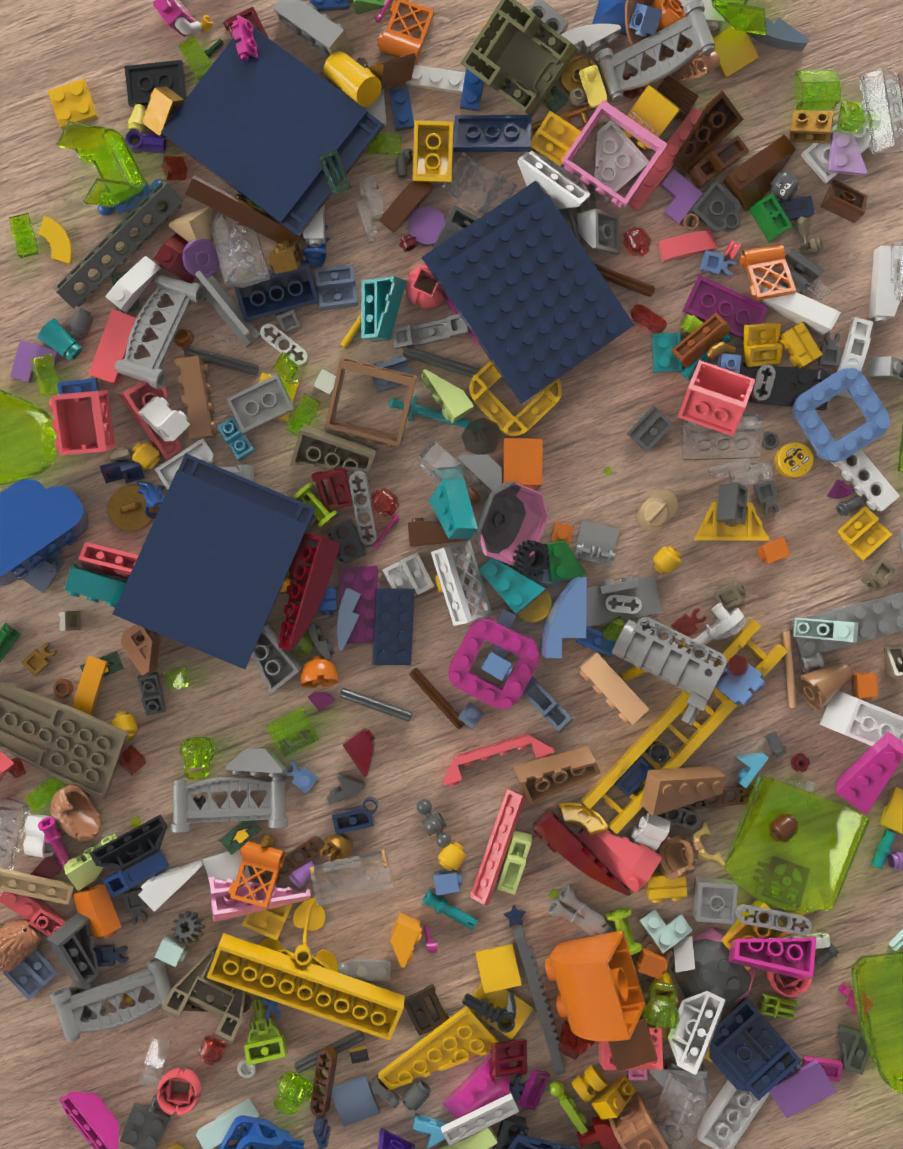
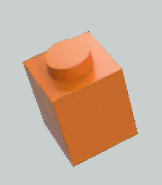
M784 537L759 545V551H757L761 562L764 561V564H770L791 555Z
M871 672L852 674L853 697L860 698L863 701H871L872 697H878L877 674Z
M642 948L635 966L638 972L661 979L662 974L666 973L668 964L663 955Z

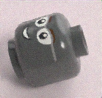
M788 171L779 172L770 183L772 186L771 192L782 201L787 200L789 197L793 199L800 190L797 188L799 180Z

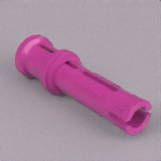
M46 817L38 823V828L40 831H43L45 842L52 846L61 867L64 869L63 865L72 858L61 839L62 833L60 829H57L55 819L53 817Z

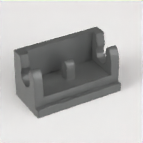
M739 482L719 485L717 522H725L726 526L745 525L748 489Z

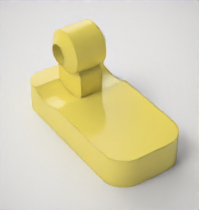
M592 65L580 70L579 75L588 104L591 108H598L602 100L606 102L608 100L597 65Z

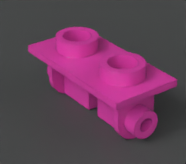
M237 15L238 20L233 21L231 27L235 41L241 40L236 44L238 57L242 61L248 60L249 56L257 59V44L252 33L253 26L249 20Z

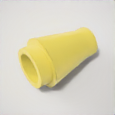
M135 104L127 123L128 131L136 130L140 133L146 131V125L142 123L146 110L145 106Z

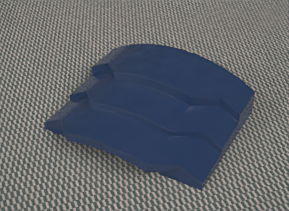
M746 997L718 1023L710 1043L709 1058L737 1090L750 1091L758 1101L802 1061Z

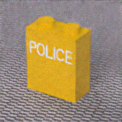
M648 85L627 116L660 139L681 108L652 85ZM622 130L623 133L629 138L633 136L626 130ZM637 139V144L644 150L647 148L652 149Z

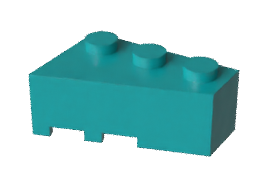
M395 276L361 280V339L372 342L390 341L406 280Z
M443 479L429 499V502L449 539H471L478 527L465 480Z
M491 558L478 569L516 615L546 591L544 587L494 558Z
M71 564L64 588L68 591V595L79 597L81 594L88 596L87 600L97 603L99 600L107 602L106 605L116 607L127 581L98 574L92 570L80 569L76 565Z

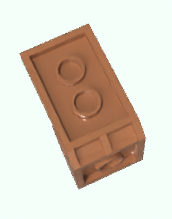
M137 624L124 631L121 644L140 674L143 676L158 668L161 643L159 635Z
M639 1092L631 1097L617 1118L609 1119L613 1133L622 1149H669Z

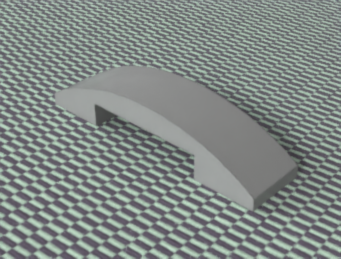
M456 314L448 316L446 319L420 325L393 329L392 337L394 348L398 349L450 339L466 334L469 331L461 316Z

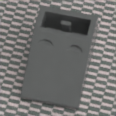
M454 205L431 251L479 218Z

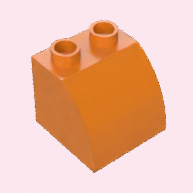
M624 930L558 942L550 956L546 958L545 968L549 980L556 981L560 994L557 995L556 1003L559 1015L562 1018L567 1017L571 1031L583 1039L592 1041L630 1040L646 1003Z

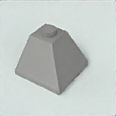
M596 208L577 213L578 234L592 248L616 255L620 254L619 215Z

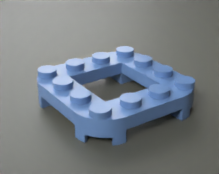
M845 368L837 371L799 395L793 404V420L797 421L817 452L816 455L828 462H839L848 458L880 438L890 426L887 410L865 376L855 368ZM847 389L867 422L835 441L815 408Z

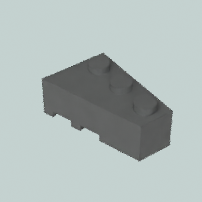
M76 913L50 935L47 941L71 980L85 988L99 975L96 952L93 951L92 946L93 936L90 934L89 929L90 919Z

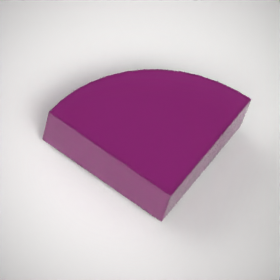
M836 480L827 497L832 499L844 498L850 495L854 489L840 480Z
M320 692L308 696L319 712L335 700L331 695Z

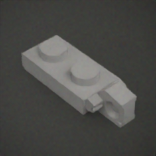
M353 959L349 960L348 964H339L338 973L358 980L391 981V960Z

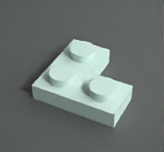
M655 909L639 920V923L661 954L693 931L682 914L667 925Z

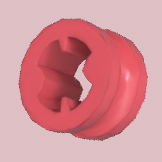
M732 240L724 256L729 255L732 260L741 244H735V241Z

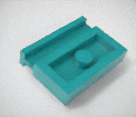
M680 332L652 334L653 373L681 372L682 363L671 352L681 342Z

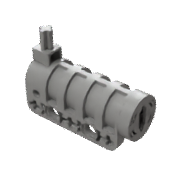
M642 617L637 623L628 620L612 651V654L690 693L691 695L687 701L689 706L682 718V721L693 725L699 711L703 712L727 664L726 657L723 654L649 617ZM643 626H650V630L646 629L645 631H643ZM666 633L669 635V638L667 640H660L659 635ZM684 642L685 647L679 649L678 644ZM690 646H693L691 648L690 654H688V649L690 650ZM702 651L705 656L699 659L694 656V653ZM708 655H711V658L708 661V663H705L707 661ZM720 660V665L714 667V662Z

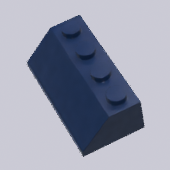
M309 260L302 261L299 268L275 274L274 269L234 279L233 283L245 322L319 302Z

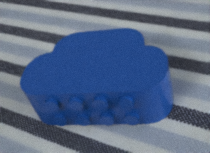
M23 479L0 493V585H9L16 580L24 579L28 576L29 571L43 566L45 560L60 554L61 549L65 546L73 545L77 542L78 537L86 531L88 527L87 513L80 499L71 489L64 486H53L46 490L36 480Z

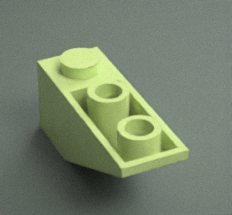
M426 369L422 371L421 382L423 386L430 390L433 401L441 406L443 409L442 413L447 420H450L453 424L472 412L474 406L463 390Z
M115 833L105 837L94 847L87 848L83 854L70 859L63 865L66 876L77 891L95 881L104 868L96 866L89 853L116 839Z

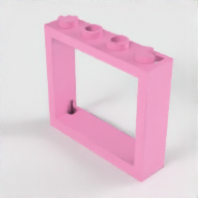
M602 100L563 158L562 165L564 166L563 169L569 174H577L580 177L579 180L585 185L589 186L591 184L594 186L598 194L603 197L605 195L610 197L614 205L619 208L621 206L626 208L666 150L667 143ZM602 115L656 151L625 198L571 162Z

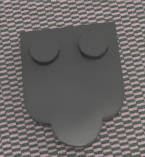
M717 180L710 185L690 210L713 232H721L722 230L734 231L740 224V218L737 215L741 207L739 200Z

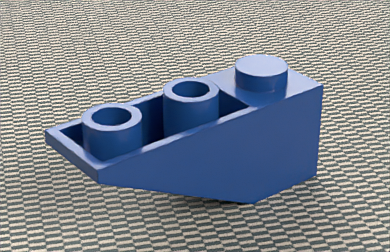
M159 849V852L125 871L111 873L103 882L113 898L169 865Z

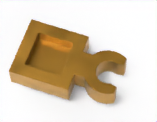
M50 642L44 643L41 651L34 649L21 662L33 676H37L51 663L47 659L48 657L54 656L57 653V649H54L51 653L47 651V647L51 644Z

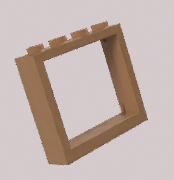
M342 357L338 364L325 428H329L334 433H348V436L352 438L364 437L367 438L368 442L372 443L383 442L387 447H400L417 376ZM346 370L409 386L397 436L335 420Z

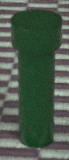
M219 39L208 50L204 51L205 55L210 58L224 42Z

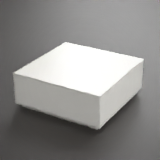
M322 369L313 386L331 395L336 376Z

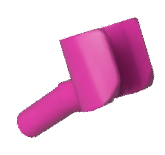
M428 925L424 926L427 938V951L429 953H437V942H431Z

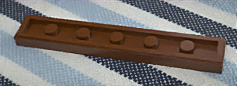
M193 175L185 195L277 243L288 240L289 243L298 240L299 237L268 214Z

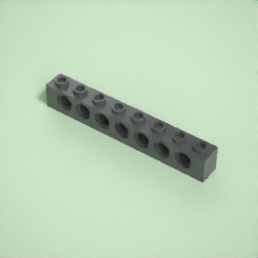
M163 180L54 287L56 293L73 309L76 306H81L86 300L85 297L90 292L94 293L99 288L100 282L110 278L113 270L117 266L123 265L127 260L126 257L131 252H136L141 246L140 243L144 239H149L154 234L153 230L157 226L165 224L168 220L167 217L172 212L175 213L181 208V203L184 200ZM165 201V207L158 210V202ZM151 214V221L144 223V216ZM137 228V235L131 237L129 235L130 230ZM120 241L124 242V247L121 250H116V244ZM110 255V261L102 263L103 256ZM90 269H97L95 276H88ZM78 282H82L83 288L80 290H75L74 285Z

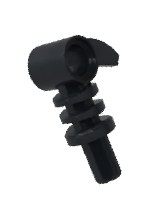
M508 991L506 1008H500L499 1006L494 1008V1004H488V999L483 998L481 1001L468 993L464 996L462 1003L477 1011V1017L484 1015L485 1020L490 1018V1022H497L499 1030L505 1033L511 1032L514 1029L516 1003L512 991ZM506 1017L511 1019L509 1023L501 1022Z

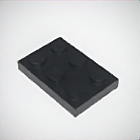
M182 60L124 66L128 104L130 107H134L135 104L149 105L150 95L154 88L167 86L184 100L187 98Z

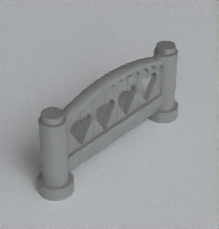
M693 0L686 4L683 8L685 18L660 30L655 35H651L613 55L610 48L602 49L594 55L595 63L600 67L609 97L613 102L622 100L623 94L627 90L650 85L671 75L700 52L703 55H709L714 52L715 44L703 13L705 8L702 0ZM681 35L693 41V45L690 48H685L682 52L677 51ZM665 45L674 51V55L671 58L667 57L665 61L661 62L659 58L662 46ZM645 54L656 60L655 66L648 67L646 71L641 70ZM627 64L638 70L636 76H631L628 80L623 79Z
M163 274L155 277L154 284L157 286V289L144 304L134 322L128 339L125 358L117 360L115 363V370L118 373L149 383L151 387L156 389H162L166 383L167 373L160 368L190 302L200 304L206 294V287L203 284H191ZM168 295L174 302L172 306L159 308L162 297ZM161 312L166 322L151 325V321L155 319V313ZM149 329H153L159 338L143 342V338L147 336L146 332ZM141 346H145L151 356L136 360L135 356L139 353L138 349Z
M223 776L205 779L192 784H186V780H174L171 832L191 831L190 823L269 820V828L288 827V818L285 817V780H283V776L272 777L271 781L244 776ZM263 789L267 792V795L258 807L250 792L252 790L259 792ZM245 790L247 797L239 808L231 797V792ZM214 791L219 793L226 791L228 793V797L220 809L211 797ZM194 792L199 794L202 792L208 793V798L201 810L192 799Z
M154 957L147 961L148 970L75 995H71L70 988L68 987L51 993L52 1004L56 1005L62 1029L68 1042L78 1040L82 1032H97L123 1026L143 1017L158 1006H163L172 989L166 968L168 963ZM142 986L155 995L152 1000L147 999L143 1003L139 1002L138 998ZM123 992L135 1000L134 1006H127L126 1009L119 1007ZM104 999L116 1007L117 1010L114 1013L109 1012L106 1016L100 1014ZM85 1005L97 1014L96 1019H89L87 1022L81 1021L80 1018Z

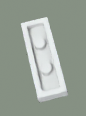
M414 65L412 79L406 81V86L462 94L465 72Z

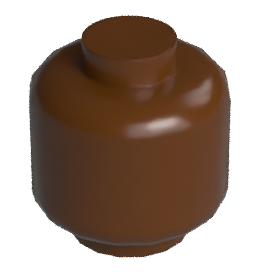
M779 814L769 824V834L776 842L787 843L798 833V822L790 814Z

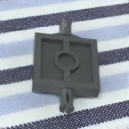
M157 1095L153 1096L150 1105L134 1103L120 1142L133 1146V1149H158L171 1115L157 1108L159 1105L158 1100L156 1101Z

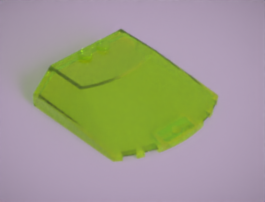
M758 775L724 867L740 887L749 892L753 897L771 906L795 912L796 910L807 912L823 909L830 910L835 906L870 819L840 803L777 779ZM779 814H790L798 822V833L787 843L776 842L769 834V824Z

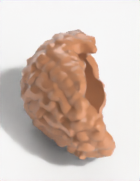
M73 784L61 788L55 793L51 801L50 813L55 819L56 824L69 836L79 841L93 840V838L97 837L101 831V814L98 813L97 808L87 797L86 793L80 787Z
M12 920L0 928V972H10L38 948L42 940V933L29 925V920Z

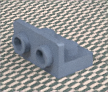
M398 355L392 357L390 362L383 363V361L372 364L411 375L406 356ZM372 376L377 393L403 385Z

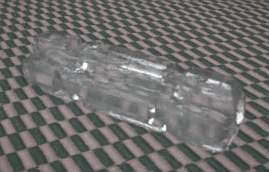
M355 856L351 859L334 860L332 863L331 861L325 862L323 864L324 873L360 867L361 858L360 856Z

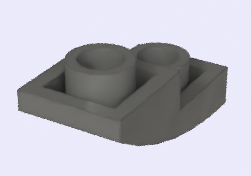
M316 622L311 623L308 626V632L313 643L326 659H331L332 654L335 653L332 642L329 643L328 639L320 640V637H322L320 625L317 626Z
M158 672L143 676L139 675L137 679L142 692L141 700L146 716L165 712L164 697Z

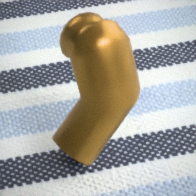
M718 341L709 347L706 354L708 358L714 359L722 353L733 355L736 348L723 341Z

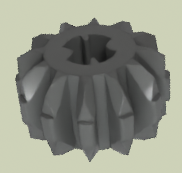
M186 911L185 914L180 913L178 915L179 920L175 919L173 921L176 924V927L172 928V931H176L173 937L175 939L179 938V943L191 945L192 942L199 941L198 936L204 935L201 929L206 927L201 925L204 919L202 917L198 918L199 914L197 912Z

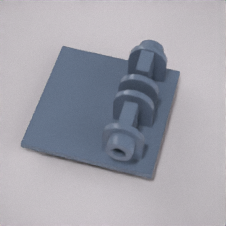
M57 556L49 557L45 560L43 566L32 569L28 572V576L22 580L45 593L65 561Z

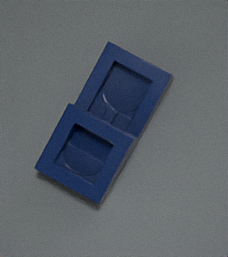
M116 462L100 466L106 484L125 479L127 484L145 478L140 463Z

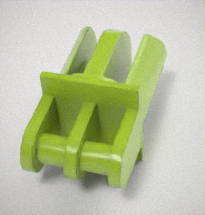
M763 992L764 998L760 1002L762 1004V1007L759 1008L760 1013L773 1016L774 1018L779 1016L794 1020L793 1014L796 1013V1008L793 1006L798 1005L797 1000L780 997L776 993Z

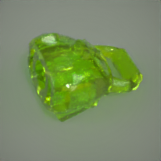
M192 737L182 741L179 754L184 760L183 772L188 780L204 779L208 775L211 760L217 749L213 739ZM190 767H204L205 771L188 772Z
M657 981L652 985L650 1001L642 1012L643 1019L646 1018L647 1024L673 1029L679 1024L680 1014L676 1008L677 992L673 984ZM655 990L672 992L670 998L656 995Z
M284 1073L277 1082L278 1093L274 1098V1106L277 1110L288 1115L295 1114L300 1105L311 1098L312 1084L306 1078L296 1073Z

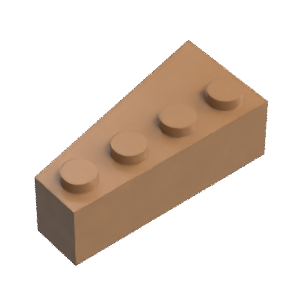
M199 356L176 358L175 364L176 366L179 365L181 373L178 375V381L181 388L184 389L181 395L184 408L188 409L184 414L188 417L187 421L190 423L187 427L189 439L216 438L215 433L218 432L216 421H213L212 415L215 413V406L210 400V394L213 391L207 377L210 375L209 365Z
M588 746L513 766L530 805L601 774Z
M714 766L648 770L641 805L652 816H656L723 793L726 776Z

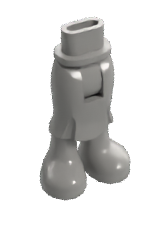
M570 884L565 885L559 895L560 901L558 899L554 900L549 907V915L569 920L571 924L577 925L590 936L616 931L601 914L592 910L585 902L582 903L575 897V890ZM563 903L574 908V911H570Z

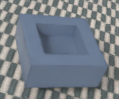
M468 702L458 716V719L471 729H474L484 715V712L471 702Z

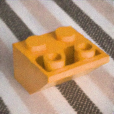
M399 912L392 929L390 941L400 966L405 968L406 963H410L413 958L414 944L418 945L422 936V928H420V920Z

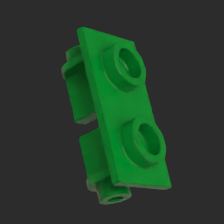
M7 623L0 629V663L21 635V633Z

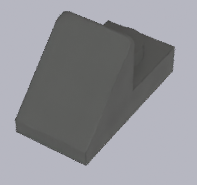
M338 773L337 777L343 788L338 786L330 790V794L327 796L328 803L331 805L364 789L366 786L365 782Z

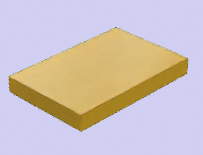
M481 982L472 996L481 1001L483 998L488 999V1004L493 1003L494 1008L496 1006L506 1008L508 991L510 990L504 989L484 994ZM513 993L516 1003L515 1027L511 1032L505 1033L500 1031L497 1022L491 1023L490 1018L485 1020L484 1015L479 1017L511 1040H513L534 1009L531 1004ZM506 1017L501 1022L509 1023L511 1019Z

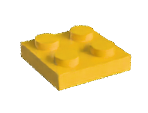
M84 78L48 90L59 126L62 130L98 118Z

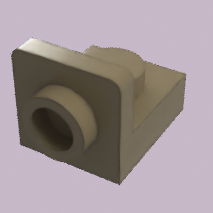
M880 558L876 560L869 573L861 578V581L868 588L876 592L887 585L895 569Z
M735 580L732 584L716 591L714 596L718 603L721 602L722 606L727 609L745 599L746 589L742 583L739 584Z

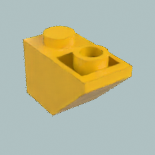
M623 1075L600 1091L591 1105L601 1119L617 1118L636 1090L626 1075Z

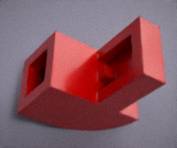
M600 1116L592 1117L593 1125L587 1126V1132L581 1135L577 1131L581 1148L596 1141H600L603 1149L622 1148L613 1133L609 1119H601Z

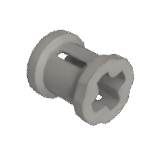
M820 652L807 657L800 656L799 658L802 670L805 673L814 668H824V660Z

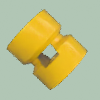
M593 1064L584 1071L583 1076L579 1075L572 1081L576 1092L587 1103L596 1096V1091L600 1092L608 1085L602 1073Z

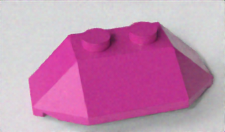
M491 1054L443 1102V1105L455 1118L465 1116L510 1094L509 1076L500 1077L498 1080L490 1078ZM509 1063L500 1064V1068L509 1067Z
M69 1092L59 1099L66 1115L94 1149H118L119 1123L115 1119L114 1114L106 1108L100 1097L95 1093Z

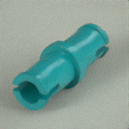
M885 829L880 844L876 846L877 851L870 865L881 870L883 869L888 854L891 855L892 851L890 849L897 834Z

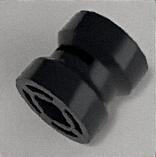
M654 741L647 748V754L654 762L663 763L668 759L669 750L661 742Z

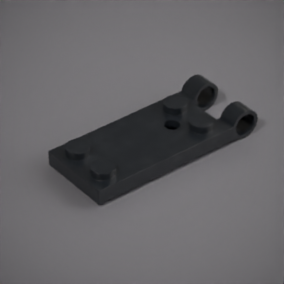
M741 363L739 374L755 379L756 372L761 366L748 367L746 363ZM773 366L776 374L769 398L757 402L750 393L747 403L793 407L795 399L812 388L813 381L821 382L831 376V371ZM767 369L761 372V374H764V382L766 377L770 376V374L767 373ZM790 384H794L796 386V389L794 391H791L789 389ZM764 385L756 391L759 393V397L765 395V392L762 391ZM828 401L815 408V410H827Z

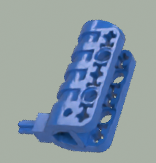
M241 1115L234 1119L218 1149H304L305 1141L292 1138L288 1130L278 1129L276 1125L265 1119ZM231 1140H238L235 1144L228 1145Z

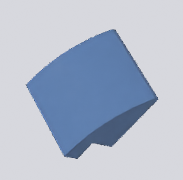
M574 577L553 602L541 635L540 653L545 658H562V638H586V577Z

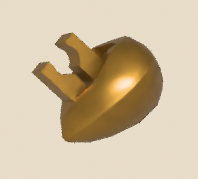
M340 833L332 834L323 840L324 847L320 850L321 858L328 855V861L331 862L334 859L339 863H346L349 860L353 851V842L350 837Z

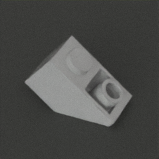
M893 356L870 357L868 377L876 380L903 382V360Z

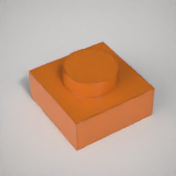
M555 522L551 541L564 540L567 545H570L574 526Z

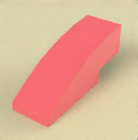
M711 230L661 240L657 244L662 263L676 259L681 260L704 253L706 250L716 249Z

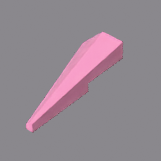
M209 877L213 922L267 910L264 907L231 899V894H228L231 882H233L232 879L225 881ZM248 882L252 891L262 886L261 883ZM246 884L239 887L236 896L244 897L250 893ZM275 886L268 909L309 900L311 897L310 890L301 891L293 890V887H287L286 889ZM262 889L254 895L258 902L264 903L266 893Z

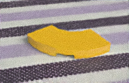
M44 216L38 234L46 238L50 243L52 250L51 258L71 265L73 249L67 233L56 221Z
M567 802L559 804L565 824H578L586 829L589 836L608 830L606 822L595 810H591L580 803Z

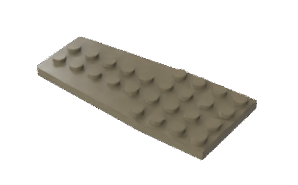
M0 681V748L48 775L67 784L76 785L83 791L104 800L108 795L129 733L78 709Z

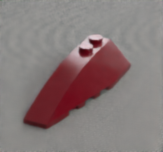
M304 535L289 570V576L292 578L291 585L287 586L286 590L289 599L288 604L284 605L283 613H285L286 619L281 625L278 648L293 651L306 632L323 599L333 573L334 563L339 553V542L322 536Z
M549 808L533 823L535 828L533 832L540 839L544 838L548 842L547 846L554 853L557 851L577 869L603 885L627 896L632 894L629 888L621 883Z

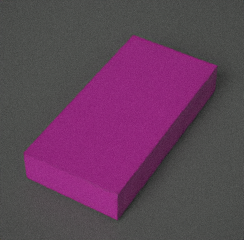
M533 1069L517 1104L521 1108L535 1110L551 1075L547 1071Z

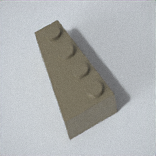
M304 424L300 430L290 465H303L312 468L325 467L326 469L345 468V471L369 473L377 448Z

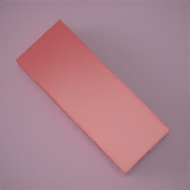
M114 309L111 310L89 375L118 385L121 374L115 370V363L117 360L125 358L128 339L136 317Z

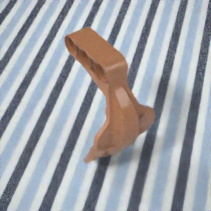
M626 0L625 25L631 45L652 35L647 33L646 37L635 34V29L629 28L636 3L651 7L654 0ZM663 45L659 61L663 62L667 57L671 58L674 55V51ZM715 51L709 55L698 53L687 64L669 76L679 83L702 77L719 66L720 58Z

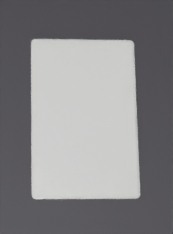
M692 936L684 937L674 945L676 973L695 969Z

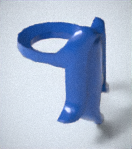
M325 238V244H321L319 247L308 245V248L303 251V256L309 260L312 267L323 266L326 259V243L330 238Z
M137 482L138 486L143 487L138 490V493L144 495L146 501L145 513L149 518L155 519L158 513H151L149 507H155L158 504L162 505L165 498L162 490L165 486L158 485L156 489L151 483Z

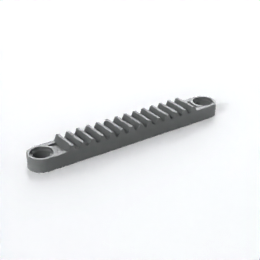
M518 926L513 928L514 936L556 1075L564 1074L566 1071L560 1053L563 1048L533 947L528 946L523 927Z

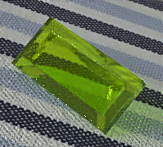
M282 351L273 369L286 383L298 384L300 367Z

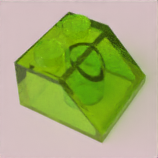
M834 69L795 71L796 110L834 109L841 101V81Z

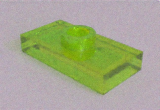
M379 133L363 154L399 155L401 153L402 134Z

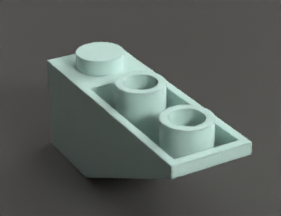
M795 617L793 637L857 642L858 622Z

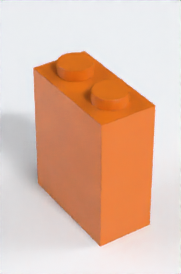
M504 438L503 483L514 481L533 490H537V486H542L543 439Z
M105 884L87 886L72 894L78 913L90 919L89 929L93 937H96V939L101 937L108 938L115 935V931L121 928Z

